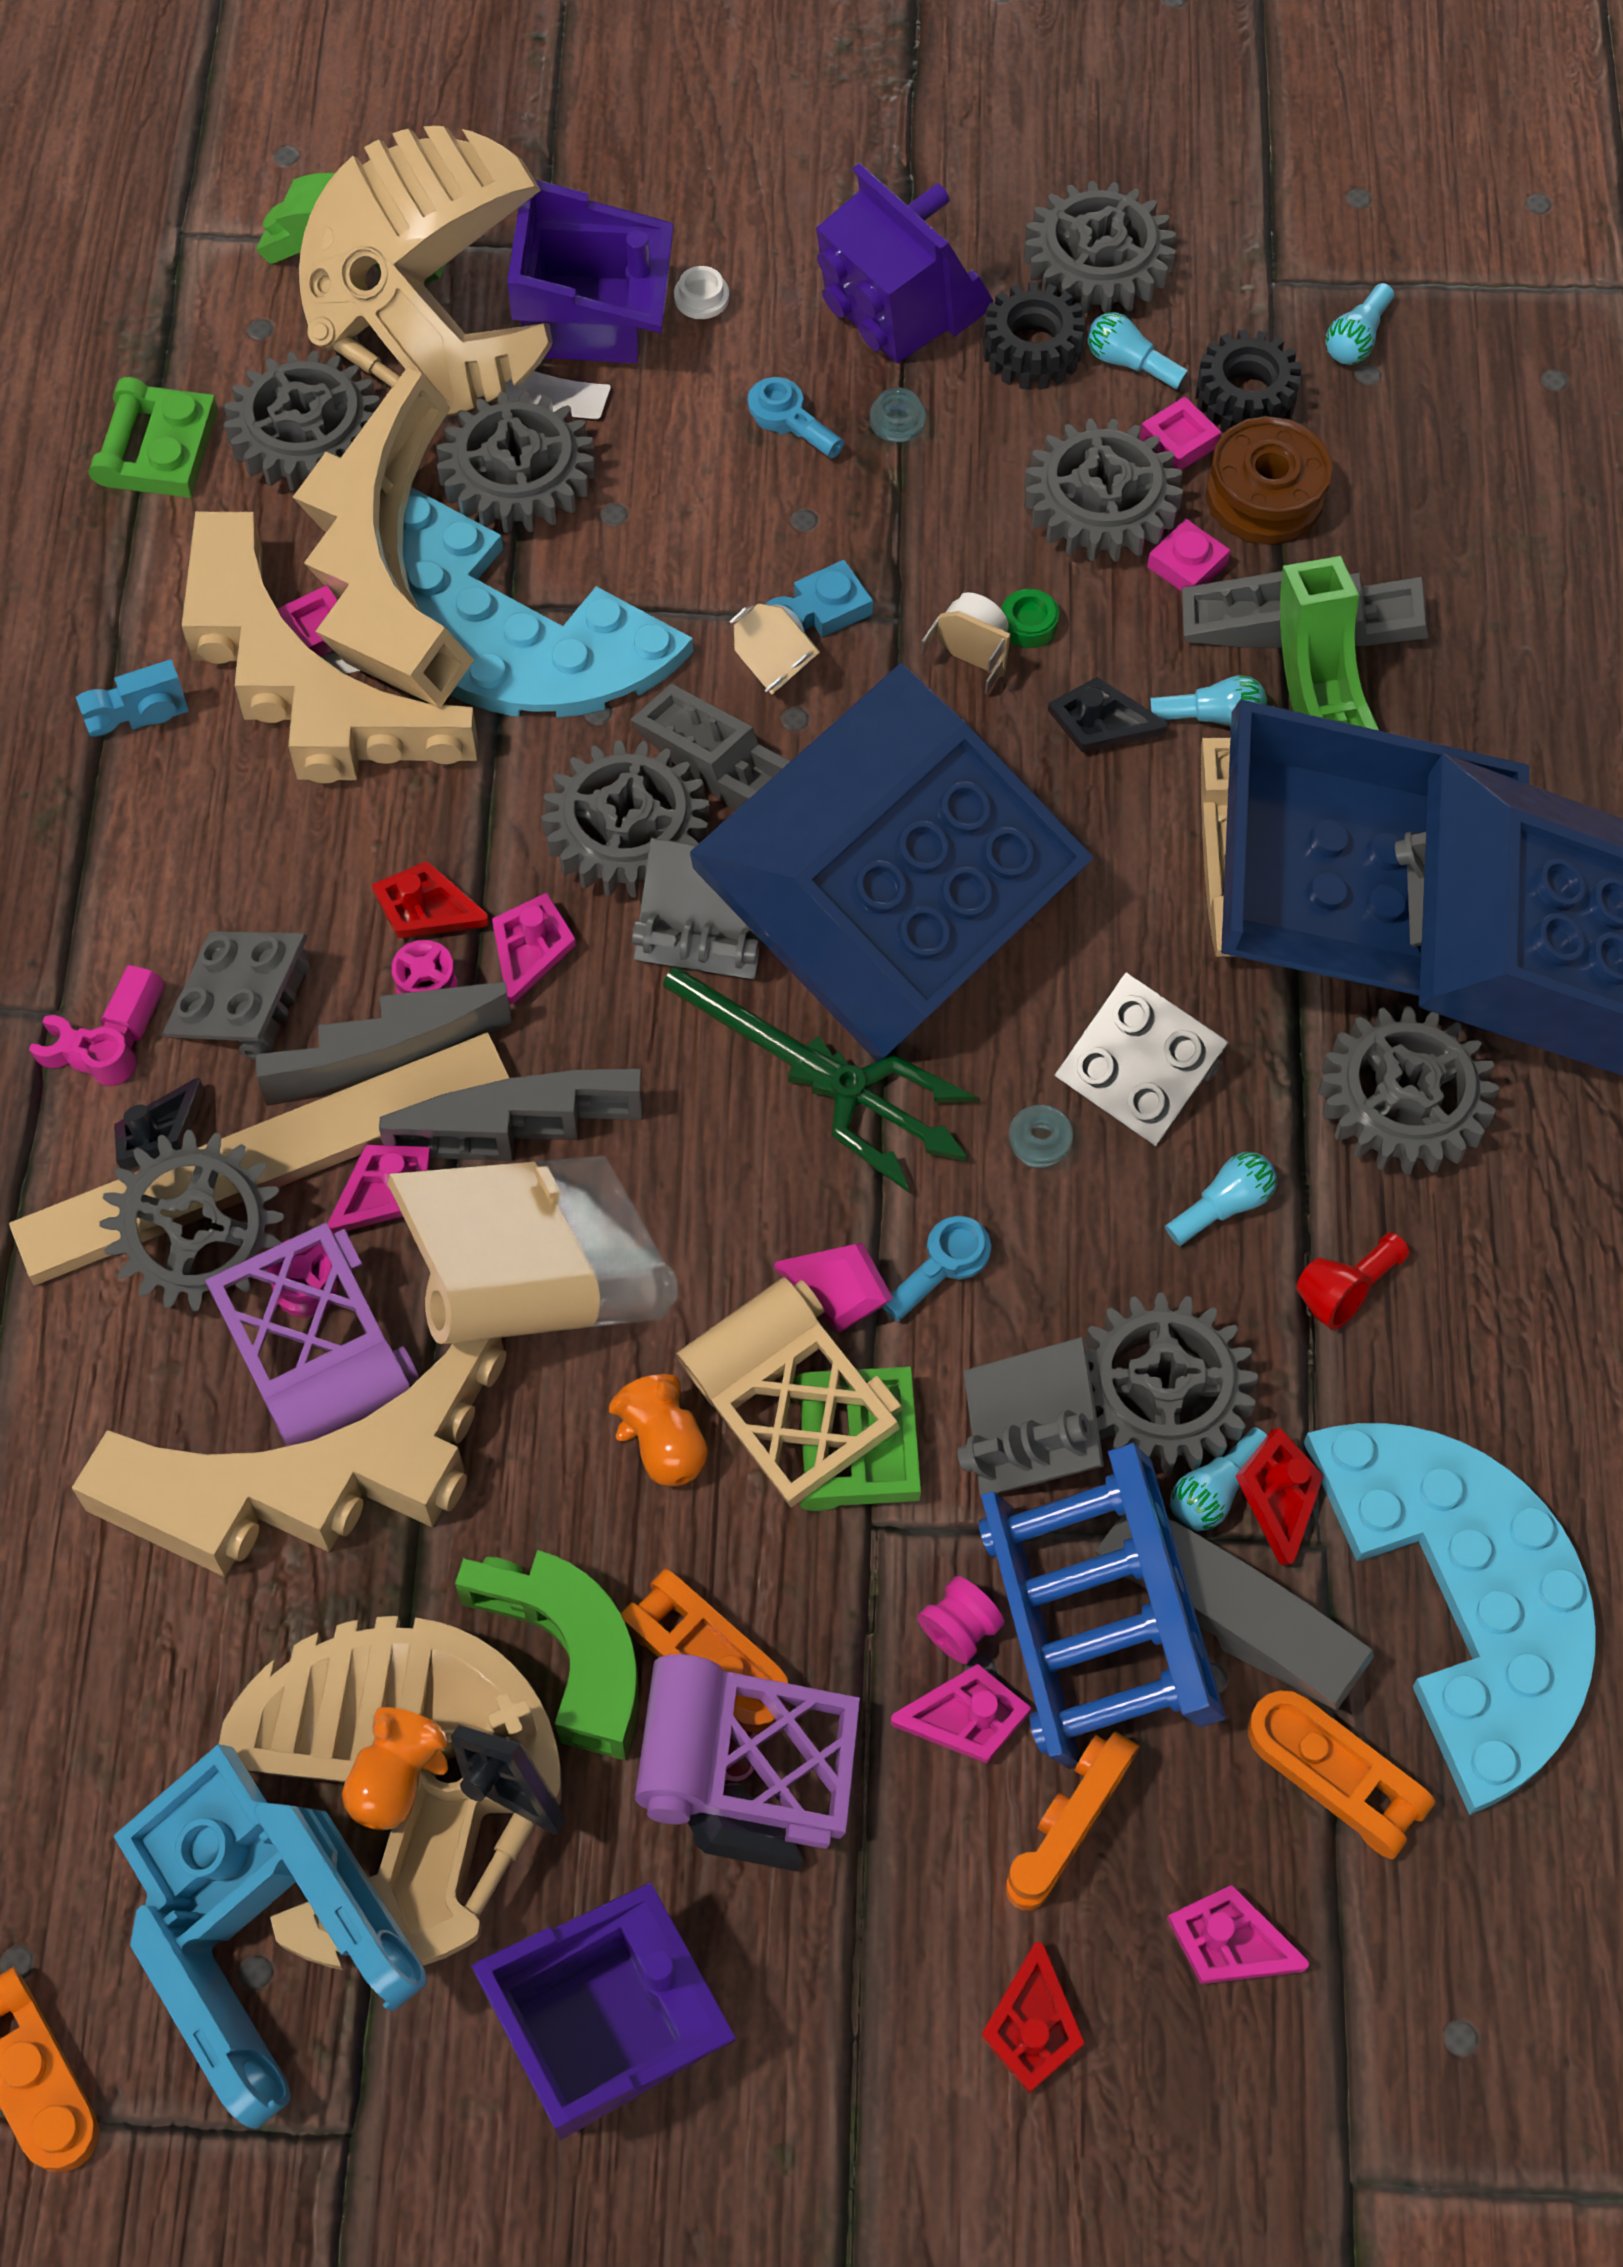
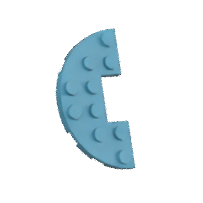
M411 487L403 526V559L409 589L421 613L444 626L474 659V662L450 696L478 708L509 716L520 717L521 710L533 712L556 711L557 718L584 715L605 710V702L622 697L632 691H635L638 696L665 680L693 653L692 637L597 586L564 626L480 582L478 580L479 577L503 550L501 535Z
M1356 1423L1333 1426L1307 1433L1304 1445L1313 1465L1323 1475L1321 1483L1357 1562L1418 1541L1421 1545L1472 1660L1417 1678L1412 1687L1469 1815L1488 1808L1517 1791L1539 1772L1565 1740L1584 1704L1592 1678L1596 1627L1590 1590L1577 1553L1563 1527L1545 1503L1528 1485L1485 1453L1461 1441L1433 1431L1388 1423Z

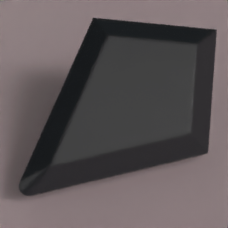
M1099 677L1053 700L1048 705V712L1081 752L1164 735L1167 730V722Z
M199 1078L189 1081L147 1106L139 1104L129 1108L123 1115L124 1119L114 1124L116 1162L119 1168L128 1171L140 1169V1165L137 1163L133 1152L136 1148L145 1151L152 1159L159 1157L158 1136L164 1135L170 1141L174 1150L182 1149L184 1134L186 1130H191L205 1093V1088Z
M458 1725L450 1737L463 1778L460 1783L462 1792L470 1799L478 1802L483 1801L487 1797L550 1833L557 1834L566 1820L556 1798L522 1742L481 1728Z
M738 1783L724 1784L723 1795L754 1800L742 1785ZM701 1812L690 1815L688 1824L694 1833L693 1841L705 1854L790 1871H798L806 1860V1857L795 1843L785 1841L786 1833L781 1827Z

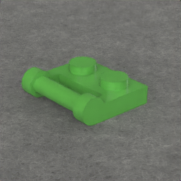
M132 377L119 379L113 394L116 406L101 452L96 453L92 458L88 470L90 478L97 484L109 488L191 498L218 412L215 395L148 387L144 382ZM137 414H150L151 417L136 463L124 462L123 458Z
M911 1367L856 1369L866 1383L878 1376L900 1403L902 1411L893 1416L897 1420L900 1429L850 1465L851 1477H834L801 1500L799 1506L802 1509L825 1511L841 1505L920 1501L921 1487ZM831 1371L799 1374L794 1377L793 1384L828 1388ZM841 1377L839 1389L852 1391ZM793 1398L794 1402L800 1404L801 1430L821 1432L826 1402ZM846 1404L848 1436H857L876 1422L865 1406ZM802 1444L804 1474L815 1466L818 1446Z

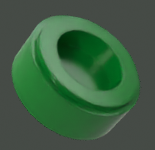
M1021 589L1013 592L1004 600L1001 610L1008 621L1007 633H1010L1009 642L1022 648H1037L1053 639L1058 628L1059 608L1050 595L1037 589Z

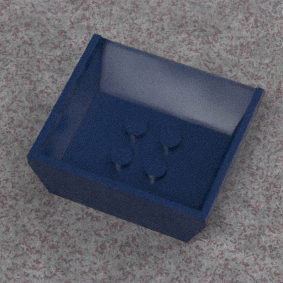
M903 663L898 664L690 851L692 866L697 874L876 1062L887 1056L1094 858L969 725Z
M1240 699L1231 712L1221 953L1419 995L1421 946L1412 948L1410 945L1407 864H1399L1395 853V842L1405 839L1406 832L1414 831L1416 834L1426 832L1428 775L1442 753L1529 784V765Z
M1442 753L1428 775L1419 1008L1623 1076V819Z

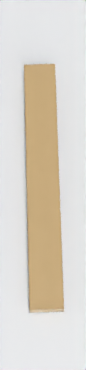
M487 1032L221 1138L220 1154L228 1156L234 1148L240 1144L246 1147L245 1154L240 1162V1166L246 1170L258 1163H264L266 1166L261 1176L256 1179L255 1185L258 1188L267 1186L279 1188L361 1155L366 1145H383L379 1132V1120L383 1115L445 1093L508 1079L509 1076ZM207 1144L198 1147V1149H205ZM195 1166L181 1167L163 1174L149 1186L144 1195L169 1200L179 1197L187 1190ZM219 1173L214 1188L216 1207L222 1211L244 1202L237 1188ZM118 1179L9 1223L28 1276L34 1286L110 1256L105 1253L104 1249L112 1242L120 1239V1232L100 1227L99 1221L118 1216L120 1210L117 1206L106 1202L103 1199V1194L109 1192L124 1193L127 1189L124 1183ZM191 1201L187 1210L176 1209L173 1212L162 1209L160 1211L161 1215L173 1218V1222L179 1223L182 1226L205 1217L202 1215L203 1204L197 1201ZM137 1218L141 1242L167 1233L162 1226Z

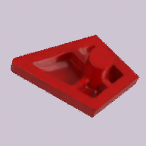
M428 861L371 884L373 893L397 938L473 929L489 925L488 914Z
M1276 1428L1270 1431L1235 1476L1278 1563L1284 1566L1293 1564L1296 1559L1323 1475L1281 1428Z
M1039 1941L1035 1942L981 2034L982 2039L1028 2094L1085 2044L1045 1947Z

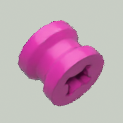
M416 940L403 946L396 953L392 961L391 973L396 985V994L458 987L457 978L454 974L453 959L450 952L440 943L431 940ZM431 980L435 983L425 987H417L420 982Z
M318 1244L295 1255L287 1279L299 1283L305 1282L308 1286L324 1290L332 1265L322 1245ZM284 1261L266 1269V1272L279 1276ZM336 1279L332 1293L337 1295L338 1282ZM270 1284V1286L274 1290L275 1285ZM283 1288L278 1305L291 1316L306 1318L315 1315L320 1300ZM331 1303L327 1304L326 1310L329 1308Z
M955 1576L945 1586V1597L937 1605H926L917 1615V1620L927 1636L945 1654L961 1664H967L976 1655L977 1643L985 1635H995L1004 1626L1005 1622L1002 1614L988 1596L976 1585L960 1576Z

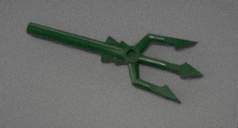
M674 966L666 975L663 982L665 989L791 1065L792 1067L788 1073V1082L811 1085L812 1094L831 1096L834 1100L832 1137L909 1194L907 1182L894 1151L881 1153L849 1130L855 1107L859 1104L865 1105L922 1140L926 1154L967 1161L966 1154L944 1125L929 1127L868 1088L894 1072L932 1091L934 1102H976L980 1100L979 1097L895 1055L888 1056L862 1068L849 1065L840 1052L833 1056L819 1035L809 1044L804 1045L677 966Z

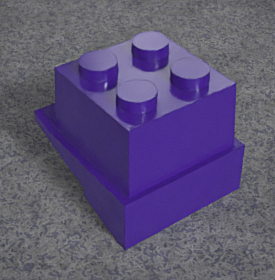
M859 163L852 168L858 178L859 191L816 227L820 253L817 255V261L822 270L825 288L822 290V296L829 309L840 318L846 316L858 327L862 338L869 347L875 351L882 349L894 362L899 363L946 330L954 337L983 316L987 312L989 304H994L981 278L973 270L967 273L950 244L925 222L926 219L949 203L950 199L946 190L936 183L910 204L906 205Z
M534 179L541 191L518 207L507 281L512 320H520L521 327L543 323L550 324L553 344L544 358L638 363L642 329L662 334L674 223L590 201L588 193Z
M651 1882L553 1929L551 1927L544 1929L471 1965L560 2141L702 2058L736 2041L731 2028Z

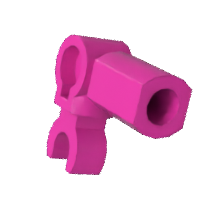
M127 965L100 1019L102 1027L93 1030L84 1027L79 1028L77 1031L73 1030L70 1023L63 1017L56 1015L45 1016L42 1023L51 1035L59 1037L55 1044L48 1047L32 1043L29 1051L43 1067L52 1069L70 1064L71 1068L76 1071L91 1074L98 1083L104 1086L122 1084L135 1071L136 1057L131 1046L134 1041L139 1042L164 992L165 982L152 970Z

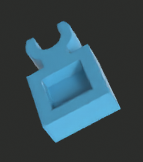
M845 560L794 582L795 598L781 596L773 598L766 603V605L777 604L789 608L800 619L804 633L806 629L814 626L822 638L873 613V600Z
M172 659L114 677L117 685L115 689L108 691L93 689L76 696L90 737L107 734L114 730L119 723L128 720L132 730L149 724L164 723L173 716L189 712Z

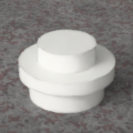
M695 266L686 270L677 282L674 289L675 304L679 311L688 317L709 319L719 315L729 303V288L717 270L708 266Z

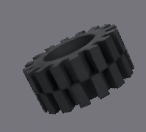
M1029 282L1028 291L1023 292L1020 284L1010 287L1009 297L1003 291L995 296V304L990 303L987 308L983 337V357L985 362L990 361L989 370L994 375L1003 370V382L1011 385L1014 378L1020 379L1019 388L1029 390L1030 381H1037L1038 389L1041 390L1048 388L1049 378H1052L1056 385H1059L1065 381L1066 373L1071 376L1077 370V363L1081 361L1085 317H1082L1083 309L1079 303L1072 305L1073 296L1065 291L1060 297H1057V286L1048 284L1046 291L1042 292L1038 291V282ZM1023 330H1040L1051 335L1053 338L1045 342L1033 343L1021 340L1014 334Z
M1248 329L1238 330L1236 340H1233L1228 332L1220 336L1219 345L1212 341L1207 347V352L1203 354L1200 363L1195 398H1198L1197 408L1202 413L1207 411L1206 417L1213 424L1219 420L1222 422L1220 428L1222 433L1247 419L1267 416L1287 420L1291 418L1299 391L1302 368L1300 361L1295 362L1296 352L1292 347L1283 351L1284 340L1276 336L1271 343L1266 342L1267 332L1259 330L1256 339L1249 338ZM1236 377H1251L1260 380L1268 388L1259 391H1247L1234 386L1228 380Z

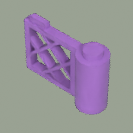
M327 1222L205 1280L286 1446L313 1441L366 1418L407 1391L419 1379L406 1349L402 1346L392 1351L351 1272L361 1267L362 1263L345 1229L332 1234ZM321 1243L332 1265L324 1290L287 1279L295 1255ZM284 1261L279 1276L263 1271ZM249 1277L275 1285L263 1320L235 1311L225 1289ZM337 1277L348 1298L332 1293ZM283 1288L320 1300L308 1334L271 1323ZM328 1303L355 1311L366 1333L342 1346L316 1337ZM242 1323L259 1329L254 1345H252ZM270 1332L304 1343L296 1368L269 1380L259 1359L267 1333ZM312 1347L328 1351L307 1362Z
M675 1654L659 1657L654 1661L635 1801L647 1809V1816L657 1822L684 1824L690 1820V1815L701 1812L786 1828V1842L826 1849L830 1845V1837L841 1839L846 1833L860 1698L723 1671L715 1662L698 1656ZM740 1695L760 1699L777 1722L750 1739L733 1716L735 1696ZM783 1704L796 1706V1708L788 1712ZM810 1710L840 1715L837 1740L820 1753L796 1722L797 1719ZM784 1730L807 1762L781 1780L757 1747ZM731 1737L738 1746V1749L728 1755ZM835 1754L833 1771L826 1760ZM743 1757L747 1758L769 1788L753 1801L723 1795L726 1769ZM814 1770L831 1793L829 1815L804 1811L788 1787ZM776 1797L782 1806L767 1804V1802Z

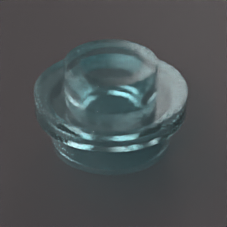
M905 388L885 390L878 396L870 409V425L872 430L879 437L887 441L905 442L912 440L925 427L926 411L923 404L914 392Z
M1034 1105L1021 1110L1010 1124L1009 1144L1012 1151L1024 1163L1033 1167H1047L1057 1163L1066 1156L1072 1144L1073 1131L1069 1120L1062 1112L1050 1106ZM1033 1128H1044L1051 1131L1052 1135L1046 1139H1038L1030 1133V1130Z

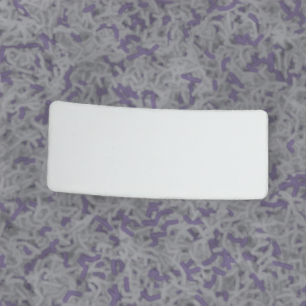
M535 371L518 387L513 385L512 378L506 382V394L510 402L518 401L523 391L529 392L531 403L538 404L542 398L549 395L552 397L553 412L569 405L572 410V417L599 419L601 417L611 388L608 384L578 382Z

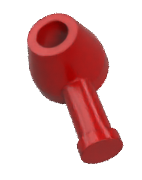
M1389 1232L1380 1238L1378 1245L1354 1267L1318 1257L1304 1269L1298 1279L1296 1290L1312 1314L1330 1330H1337L1357 1313L1364 1303L1370 1287L1395 1264L1399 1265L1409 1257L1408 1245L1400 1236Z

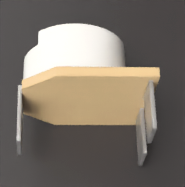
M962 593L959 599L951 603L945 613H941L922 640L921 654H924L936 635V638L953 656L978 666L988 673L991 672L986 681L985 694H988L999 676L1003 678L1006 673L1010 633H1007V618L1003 611L988 598L976 593Z
M758 603L755 606L745 607L730 620V623L738 621L734 624L736 653L766 687L764 691H769L771 695L820 653L804 633L798 616L785 606Z

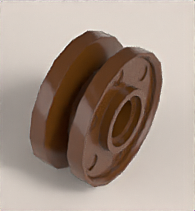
M1268 416L1247 419L1226 430L1215 445L1205 498L1211 515L1226 531L1245 541L1268 545L1293 541L1309 532L1321 516L1325 495L1328 492L1333 464L1325 444L1311 430L1287 419Z

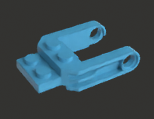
M216 1745L114 1835L119 1847L147 1892L146 1904L141 1905L136 1910L130 1946L221 2103L235 2119L249 2128L258 2129L290 2102L291 2093L279 2066L214 1959L212 1949L216 1944L229 1941L297 1882L340 1954L351 1956L370 1987L386 2001L382 2004L385 2009L396 2011L427 1983L426 1973L419 1958L328 1813L321 1810L267 1803L236 1751L231 1746Z

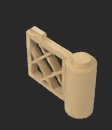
M782 1277L679 1350L676 1356L700 1393L717 1410L792 1508L898 1431L900 1428L893 1416L902 1411V1407L878 1376L866 1383L819 1324L816 1318L824 1313V1309L808 1285L803 1280L792 1285L785 1277ZM820 1349L832 1364L829 1387L793 1384L796 1365ZM783 1375L782 1383L773 1382ZM841 1377L852 1391L839 1389ZM755 1394L780 1396L774 1427L746 1424L735 1409ZM790 1398L826 1402L821 1432L785 1429ZM837 1403L865 1406L876 1420L874 1424L857 1436L831 1434ZM758 1439L771 1440L769 1453ZM789 1442L818 1446L815 1466L791 1483L778 1466L782 1443ZM829 1447L839 1448L828 1456Z

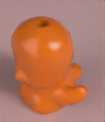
M671 1374L646 1376L624 1386L611 1400L609 1412L610 1414L618 1415L623 1420L619 1424L616 1433L618 1441H627L638 1436L640 1456L650 1479L664 1486H680L694 1480L705 1467L708 1448L697 1426L694 1415L689 1410L680 1408L681 1383L676 1375Z
M378 1707L373 1716V1745L362 1748L358 1753L344 1783L341 1795L345 1810L356 1823L375 1830H388L404 1823L410 1815L416 1799L422 1768L437 1775L447 1773V1760L442 1752L439 1751L447 1747V1739L442 1727L431 1719L404 1709Z

